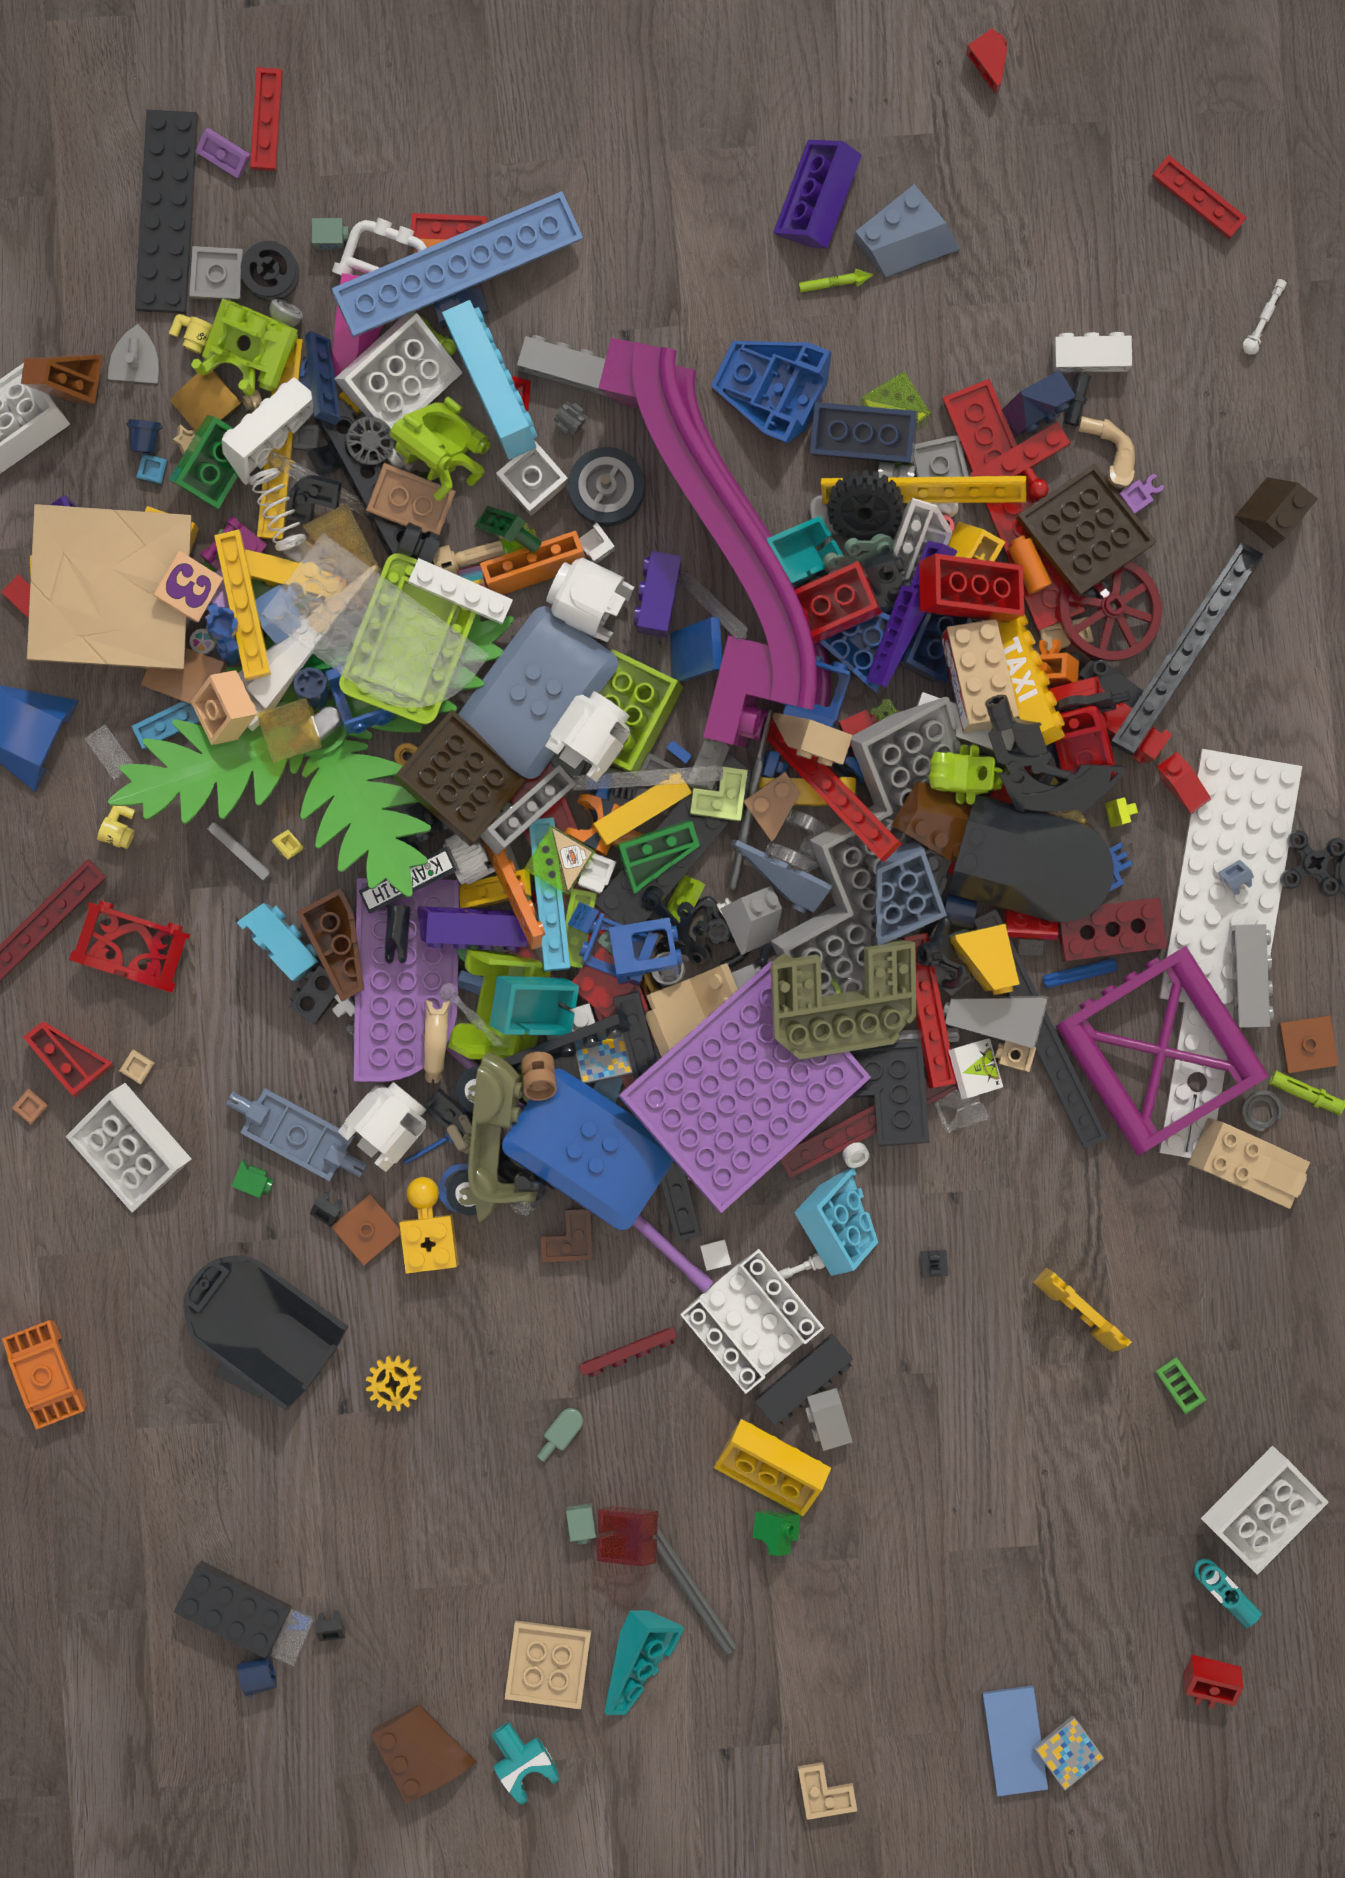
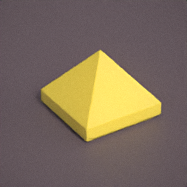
M286 830L272 840L279 854L287 860L305 849L289 830Z

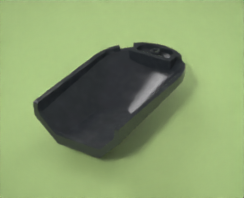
M976 795L954 868L949 894L1048 921H1075L1091 914L1107 897L1114 876L1113 859L1102 837L1083 823L1041 811L1024 809V812L1016 810L1012 803L983 795Z
M245 1256L223 1257L205 1265L191 1280L184 1298L186 1326L195 1342L284 1410H288L309 1388L338 1348L349 1327L267 1265Z

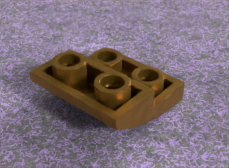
M214 369L205 375L197 373L169 400L196 432L207 415L215 416L221 421L227 420L243 403Z

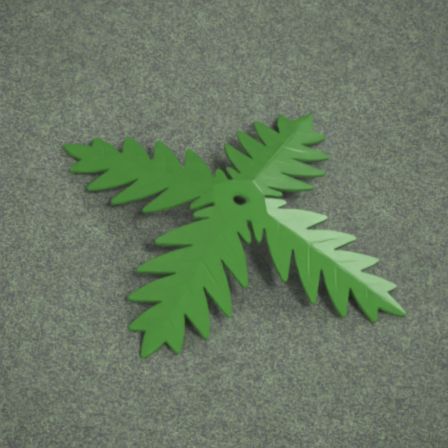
M206 561L203 563V566H205L206 568L210 569L215 573L217 572V570L213 568L210 564H208ZM251 579L255 600L274 588L273 586L266 585V582L263 584V581ZM301 596L297 600L296 607L299 610L309 609L314 605V599ZM476 614L447 689H476L484 686V681L461 664H475L498 659L503 650L493 643L513 623V616H506L501 625L490 619L481 622L480 615ZM311 615L300 617V623H302ZM208 633L209 639L217 643L216 638H211ZM268 634L265 637L266 650L275 644ZM323 639L317 647L324 646ZM242 667L226 668V672L236 670L237 673H239L241 670H243ZM326 676V681H327V685H328V690H329V692H330V689H331V688H330V685H329V682H328V679H327V676ZM294 680L280 699L284 702H278L273 710L277 714L288 717V722L269 715L265 721L273 729L263 724H260L253 731L247 727L237 741L211 745L203 726L174 719L172 721L174 727L202 754L175 743L144 738L142 740L143 744L167 768L145 764L120 766L121 772L132 782L121 788L108 800L110 806L143 804V817L145 820H149L164 810L180 794L181 820L183 824H187L205 805L216 783L219 818L225 819L241 798L252 772L254 774L255 802L257 806H261L278 784L287 761L289 760L291 773L296 774L304 757L308 756L310 758L303 769L302 776L307 778L317 769L318 771L306 792L300 817L302 820L307 819L333 798L322 818L315 847L317 849L322 848L350 825L340 849L338 860L339 872L345 871L368 852L366 870L369 888H376L386 879L399 892L410 898L412 897V879L409 868L428 863V859L418 850L396 838L429 832L431 826L403 813L382 810L419 801L403 787L370 781L394 776L401 769L402 765L379 757L352 754L367 750L368 745L362 742L347 740V737L370 740L372 739L371 732L366 729L362 733L347 734L342 721L339 728L317 746L313 745L310 741L296 753L291 750L289 745L303 734L300 731V726L320 710H308L299 704L294 689ZM334 696L332 701L328 700L322 708L332 706L338 709ZM346 696V702L352 718L380 709ZM444 697L438 713H449L451 709L456 712L457 707ZM396 714V718L391 719L388 724L370 727L389 732L411 733L422 731V726L419 723Z

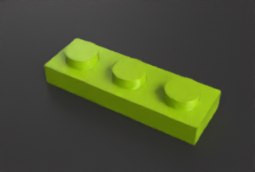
M573 888L565 921L570 966L583 969L581 964L583 957L579 956L584 941L588 942L589 932L586 934L568 925V922L579 902L594 908L597 893Z

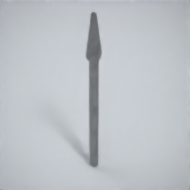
M770 709L758 757L753 767L747 797L758 791L760 787L763 759L772 710ZM746 804L738 840L745 844L748 843L753 814ZM737 850L728 885L732 891L738 888L744 857Z

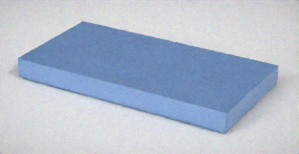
M1033 1685L982 1692L997 1796L1048 1790L1045 1764L1033 1749V1747L1041 1742Z

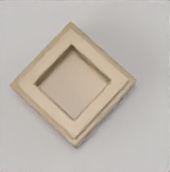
M132 1050L119 1071L141 1085L155 1065V1062L136 1050Z

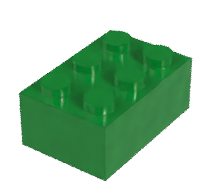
M207 415L173 471L169 481L210 507L219 509L238 477L223 454L222 448L224 434L233 428L215 416Z

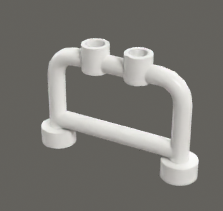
M378 218L377 222L364 220L358 222L352 228L340 263H334L332 272L340 275L342 273L352 275L354 269L366 274L379 269L377 266L353 258L359 237L366 230L414 247L418 252L427 247L422 240L413 236L415 231L403 226H400L399 231L392 229V223Z

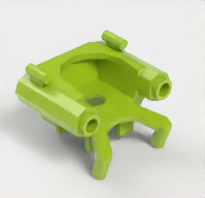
M223 298L202 357H204L203 363L199 359H194L191 366L198 374L205 375L223 363L236 365L243 373V380L239 382L238 386L247 396H252L255 392V369L261 370L257 380L260 382L259 387L273 392L274 388H277L289 354L293 352L298 338V330ZM242 336L249 337L251 341L250 348L246 351H242L238 347V341Z
M447 397L444 403L435 402L405 414L390 430V437L397 441L395 451L405 458L406 464L421 459L431 468L427 479L432 481L438 477L440 478L442 485L433 494L437 501H441L451 491L453 484L449 473L455 471L456 466H464L472 472L466 479L469 486H474L485 473L483 466L466 456L465 453L470 449L475 454H484L491 445L489 436L459 415L463 411V407L450 397Z

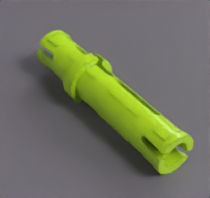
M1277 1070L1273 1072L1269 1081V1085L1312 1103V1106L1315 1108L1321 1107L1338 1116L1342 1114L1345 1108V1100L1326 1093L1325 1089L1314 1088Z

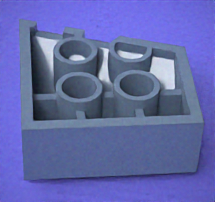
M915 840L901 845L885 862L881 861L876 867V945L885 944L947 916L925 850Z

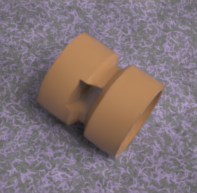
M533 1052L526 1055L521 1061L523 1092L525 1096L534 1101L547 1100L553 1097L557 1092L553 1057L545 1052Z

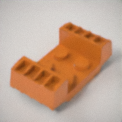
M52 1320L2 1338L10 1368L36 1430L81 1413L87 1406L81 1388L76 1390L58 1342L62 1338L55 1321Z

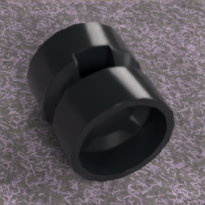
M408 522L396 552L409 557L416 556L417 560L419 558L432 563L442 536L432 531L424 533L422 527Z

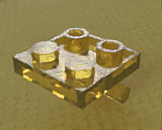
M307 698L257 713L273 763L323 747L313 718L315 713L313 707L309 706Z

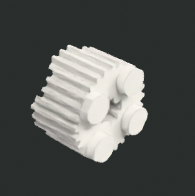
M456 834L445 839L446 843L443 844V847H449L459 868L455 874L461 885L464 883L469 885L495 872L492 864H487V861H489L488 855L480 838L471 847Z

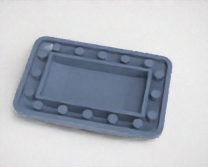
M541 606L533 611L482 680L484 681V686L476 688L458 715L482 736L507 762L509 767L527 779L537 778L556 754L545 747L551 737V731L576 696L584 695L589 698L593 691L601 693L618 668L617 657L586 633L565 624V621L555 617L551 608Z

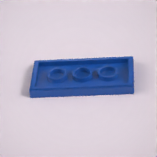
M711 617L670 633L673 679L683 683L720 670L722 647L719 617Z

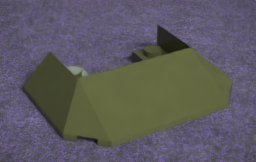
M891 940L882 945L864 947L865 990L822 996L821 957L811 955L792 958L786 953L782 954L771 963L773 1038L798 1059L894 1044L900 1037L899 1033L907 1023L910 1024L917 1016L915 942Z

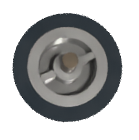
M600 447L586 452L574 464L568 480L570 499L577 513L592 524L597 522L599 526H616L626 522L635 515L644 498V477L640 466L628 453L613 447Z

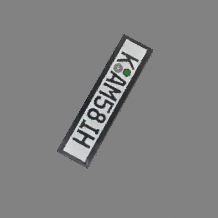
M444 847L426 856L428 859L426 865L409 868L412 879V893L459 870L449 847ZM386 879L374 889H370L367 886L359 890L369 914L406 897Z

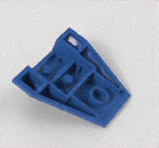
M732 341L711 387L765 435L788 444L806 430L814 413L815 402H819L828 384L831 351L805 342Z

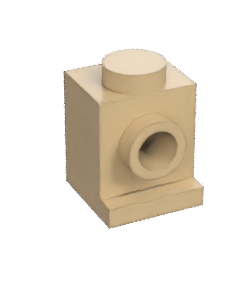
M1004 1040L1003 1044L998 1043L995 1057L999 1058L997 1064L1030 1072L1036 1047L1030 1048ZM1013 1050H1017L1020 1054L1016 1060L1011 1058Z

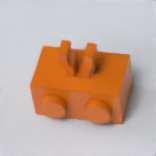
M1053 639V646L1048 651V643L1045 640H1039V649L1042 653L1040 657L1043 663L1039 666L1049 679L1050 684L1047 685V688L1078 681L1079 661L1068 653H1059L1061 641Z

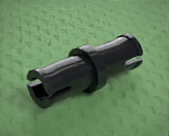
M1080 372L1075 373L1072 387L1075 397L1069 402L1070 407L1066 410L1063 423L1079 426L1083 405L1087 403V398L1085 397L1091 379L1090 375Z

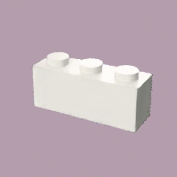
M1091 332L1078 337H1074L1073 333L1059 334V337H1055L1052 343L1053 373L1059 370L1061 373L1128 372L1132 367V337L1124 336L1123 332H1113L1109 336H1099V333Z

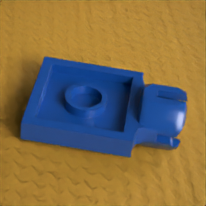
M217 603L207 606L208 616H205L207 622L205 626L210 637L216 638L218 645L216 648L222 661L227 660L229 666L239 663V647L234 639V635L238 631V620L234 617V612L229 608L218 607Z

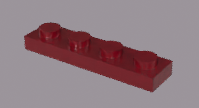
M674 1325L580 1363L579 1369L582 1376L586 1374L589 1377L596 1376L604 1372L603 1367L611 1364L613 1368L627 1363L626 1358L636 1355V1358L643 1357L651 1353L650 1348L657 1345L662 1349L674 1344L673 1339L677 1338Z

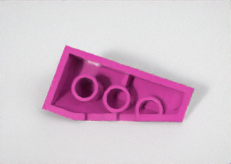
M342 273L340 285L360 276ZM338 305L332 350L335 378L378 339L383 327L381 325L356 337H352Z

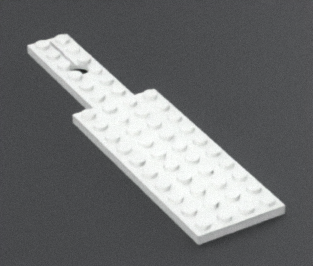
M1201 749L1196 775L1210 795L1211 800L1189 815L1166 957L1187 946L1234 1020L1231 926L1266 924V929L1270 930L1271 943L1267 945V955H1271L1282 890L1280 876L1285 871L1289 848L1287 838L1292 830L1302 766ZM1241 860L1251 869L1254 878H1252V886L1250 888L1242 884L1238 887L1240 894L1236 895L1221 880L1218 872ZM1166 971L1162 975L1159 998L1168 1000L1172 980ZM1182 988L1179 1002H1183L1176 1049L1227 1061L1226 1055ZM1174 1059L1162 1128L1189 1113L1193 1108L1199 1107L1222 1093L1225 1071ZM1194 1072L1204 1074L1207 1080L1206 1087L1200 1092L1192 1091L1187 1083L1188 1077ZM1219 1107L1161 1142L1158 1152L1191 1158L1207 1119L1217 1120Z

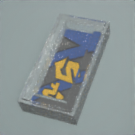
M292 1607L270 1656L294 1666L315 1617Z

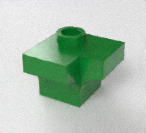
M770 1510L755 1512L752 1538L764 1541L768 1547L769 1555H789L792 1541L798 1540L801 1515Z

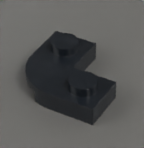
M314 475L305 476L298 480L290 489L288 496L290 499L287 504V511L294 509L295 512L286 515V520L310 526L314 519L315 504L333 509L338 508L342 482Z

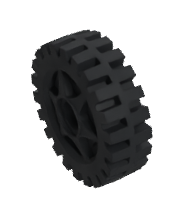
M863 470L862 475H859L858 471L852 472V477L846 474L843 476V480L839 479L831 489L828 501L830 525L833 524V530L835 532L839 531V536L842 538L848 535V540L856 538L859 541H870L877 534H885L891 537L892 532L895 533L898 530V526H900L902 521L903 495H901V490L899 487H896V483L893 480L888 482V476L883 474L879 478V472L873 471L872 476L869 475L868 470Z

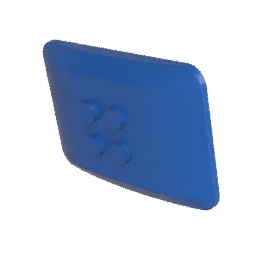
M555 1069L556 1094L547 1100H529L517 1118L519 1120L518 1123L513 1124L503 1139V1152L509 1158L613 1228L626 1230L634 1224L674 1160L636 1117L562 1069Z

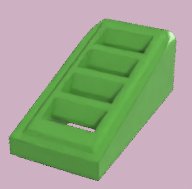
M1177 1357L1156 1371L1185 1415L1206 1402L1205 1397ZM1177 1367L1179 1372L1167 1379L1165 1374ZM1181 1376L1186 1379L1174 1388L1171 1385L1172 1382ZM1189 1384L1191 1389L1178 1396L1176 1392ZM1195 1393L1197 1398L1185 1405L1183 1400Z

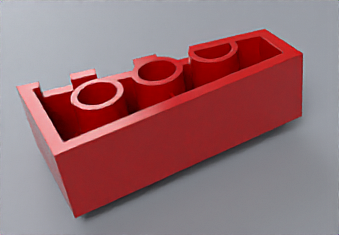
M1125 703L1116 704L1115 710L1107 711L1111 725L1106 728L1110 743L1133 709ZM1153 726L1134 757L1129 756L1139 764L1143 762L1148 764L1157 757L1172 734L1167 730L1160 733Z

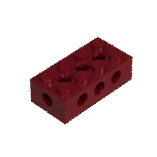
M1160 897L1104 904L1081 919L1070 922H1058L1061 961L1167 948ZM1133 920H1137L1141 924L1139 933H1134L1131 930V922ZM1108 923H1112L1116 928V933L1113 937L1107 935L1105 931ZM1083 926L1088 927L1091 931V936L1088 940L1083 939L1080 935V929Z

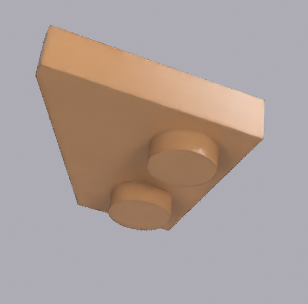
M783 772L747 797L744 803L769 839L773 841L800 792L786 772Z

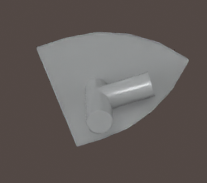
M137 324L127 331L116 344L111 354L108 380L158 384L159 358L156 348L149 335Z

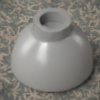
M273 299L271 301L269 312L272 319L290 327H295L302 321V312L293 304L282 299Z

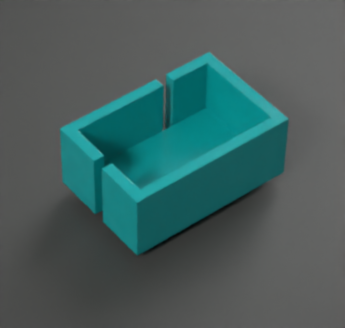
M821 516L766 539L793 588L807 583L814 577H820L831 572L832 570H829L823 563V559L828 553L833 552L836 555H843L835 540L830 541L817 552L816 548L831 536Z
M497 976L490 1026L503 1034L524 1035L525 1033L528 1035H565L572 1032L575 1013L558 1005V1003L561 1002L570 1008H576L579 985L566 978Z

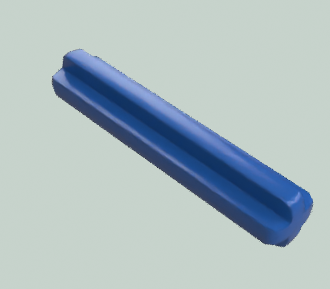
M1114 958L1047 974L1042 977L1045 988H1051L1117 971V964Z

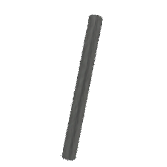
M654 1521L648 1523L643 1529L713 1637L726 1655L734 1652L737 1649L735 1642L657 1524Z

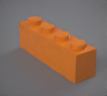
M573 531L541 542L540 548L535 553H531L526 548L482 562L480 566L488 589L505 595L556 577L564 562L572 565L576 559L585 558V554L577 532Z

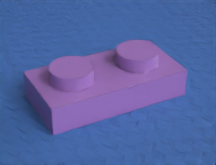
M209 128L204 130L195 151L236 178L242 176L251 154Z

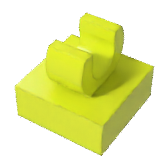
M1125 798L1104 803L1110 828L1130 823V815L1138 813L1136 803L1127 805Z

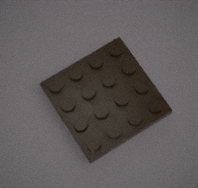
M1095 463L1016 517L1017 522L1077 597L1089 591L1157 542Z
M451 709L392 779L471 847L527 778L509 767L507 762L482 736Z

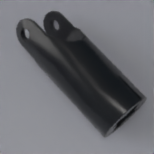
M387 906L385 961L388 964L394 960V950L396 947H398L399 962L405 963L407 960L410 906Z

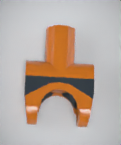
M580 794L577 800L578 804L585 807L584 809L590 813L592 824L621 807L611 801L589 794ZM593 825L589 830L566 828L564 832L566 836L603 857L607 856L611 845L617 847L616 843L643 835L640 832L631 830L605 846Z

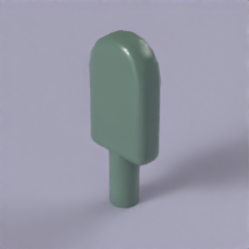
M575 1408L564 1409L544 1433V1438L548 1442L537 1455L541 1461L545 1462L556 1447L563 1451L579 1432L583 1425V1416L579 1410Z

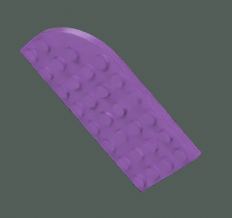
M357 878L356 932L365 990L355 995L354 1082H391L410 1077L424 1069L425 1000L433 1002V1008L441 1009L443 1002L450 1001L447 1031L448 1043L457 1017L458 952L457 948H453V944H444L443 948L428 947V943L421 940L418 906L459 908V880H438L412 893V897H404L390 904L410 906V923L406 962H399L398 947H396L394 950V960L388 964L385 961L387 906L369 914L359 893V890L368 886L367 878Z

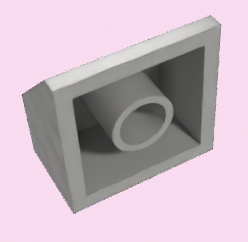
M772 885L720 908L741 955L770 943L771 940L776 938L782 907Z

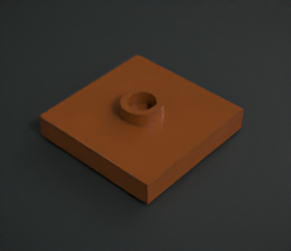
M1331 1015L1279 1023L1287 1073L1339 1065Z
M371 1193L331 1227L363 1265H366L401 1235L400 1227Z

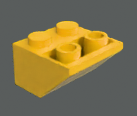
M958 522L952 532L948 546L957 550L955 555L957 557L995 561L1005 541L984 529Z

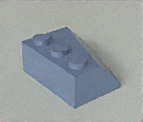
M915 184L856 230L854 241L885 278L914 268V266L924 262L936 260L943 255L960 251L947 223Z

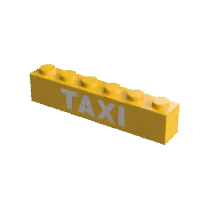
M1025 614L1010 622L997 621L1020 719L1041 722L1042 725L1039 727L1045 745L1065 737L1062 726L1065 724L1060 713L1056 712L1054 708L1057 705V701L1053 693L1048 691L1047 685L1050 682L1046 673L1041 671L1039 666L1043 663L1038 652L1033 649L1032 645L1035 644V640L1031 632L1027 631L1025 627L1028 624Z

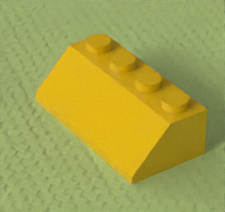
M742 1419L732 1432L714 1466L716 1470L801 1516L805 1515L821 1493L831 1470V1467L823 1464L821 1461L808 1456L799 1449L786 1444L777 1437Z

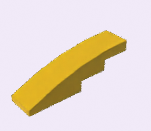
M245 550L251 579L264 581L268 586L276 587L281 584L284 589L291 590L295 595L327 602L347 586V579L279 557Z

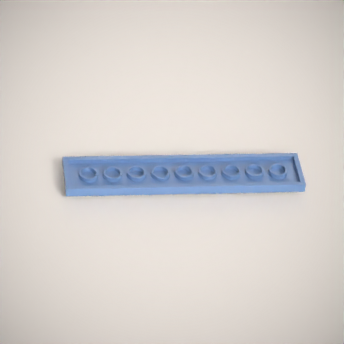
M561 191L332 288L331 292L352 337H356L579 242L583 239V236Z

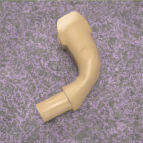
M1082 416L1078 432L1098 435L1100 439H1106L1115 443L1116 455L1113 466L1109 467L1107 480L1115 490H1125L1130 486L1135 473V450L1130 437L1108 419L1101 421Z
M425 1000L424 1069L426 1071L425 1080L429 1083L432 1082V1079H434V1083H438L441 1080V1072L444 1069L450 1001L443 1002L441 1009L433 1008V1002Z

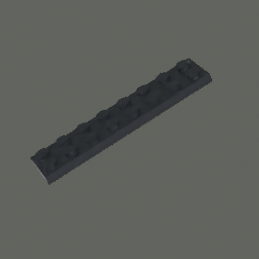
M146 110L135 298L136 311L187 314L196 163L195 151L198 129L197 112Z
M727 753L722 767L748 770L730 753ZM721 770L712 791H719ZM750 770L747 772L744 800L747 798L752 776ZM692 793L683 798L656 830L690 820L693 822L700 846L669 867L656 879L650 881L635 894L631 892L623 868L595 901V905L613 921L622 925L645 922L655 910L649 909L643 904L642 897L649 886H657L664 891L666 897L730 820L691 815Z

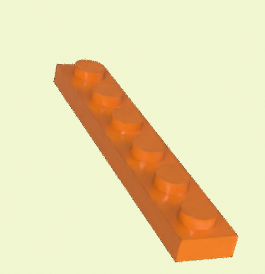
M479 837L531 949L540 948L542 946V937L545 936L544 927L541 921L537 922L534 916L535 909L531 900L527 901L524 895V884L521 879L517 880L515 865L512 859L508 860L505 854L506 848L496 855L483 839Z

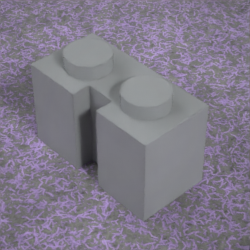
M837 1388L808 1396L810 1407L805 1408L809 1423L815 1422L816 1426L811 1427L815 1442H821L823 1451L852 1443Z

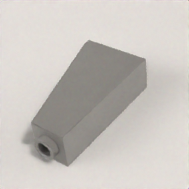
M954 997L951 999V1002H946L943 1010L944 1017H946L945 1024L1035 1048L1049 997Z

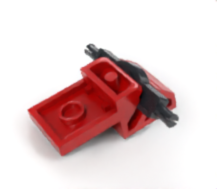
M1098 676L1049 688L1048 691L1053 693L1057 701V705L1054 708L1056 712L1060 713L1065 724L1062 726L1065 737L1055 741L1061 768L1076 772L1080 764L1115 765L1106 729L1111 726L1107 711L1115 710L1116 704L1130 702V692L1125 691L1113 694L1112 691L1102 692ZM1111 772V777H1110V779H1111L1117 772Z

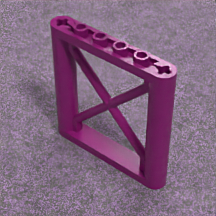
M1187 946L1161 961L1158 958L1153 959L1144 965L1147 970L1139 975L1136 971L1123 978L1124 984L1118 988L1114 984L1101 992L1103 997L1095 1002L1092 998L1079 1005L1081 1009L1079 1012L1055 1026L1136 1156L1143 1154L1269 1077ZM1162 972H1167L1172 980V986L1158 1045L1096 1031L1092 1028L1087 1018ZM1182 988L1229 1061L1168 1047ZM1095 1041L1155 1055L1142 1115ZM1165 1057L1230 1072L1236 1081L1235 1085L1159 1131L1151 1122Z

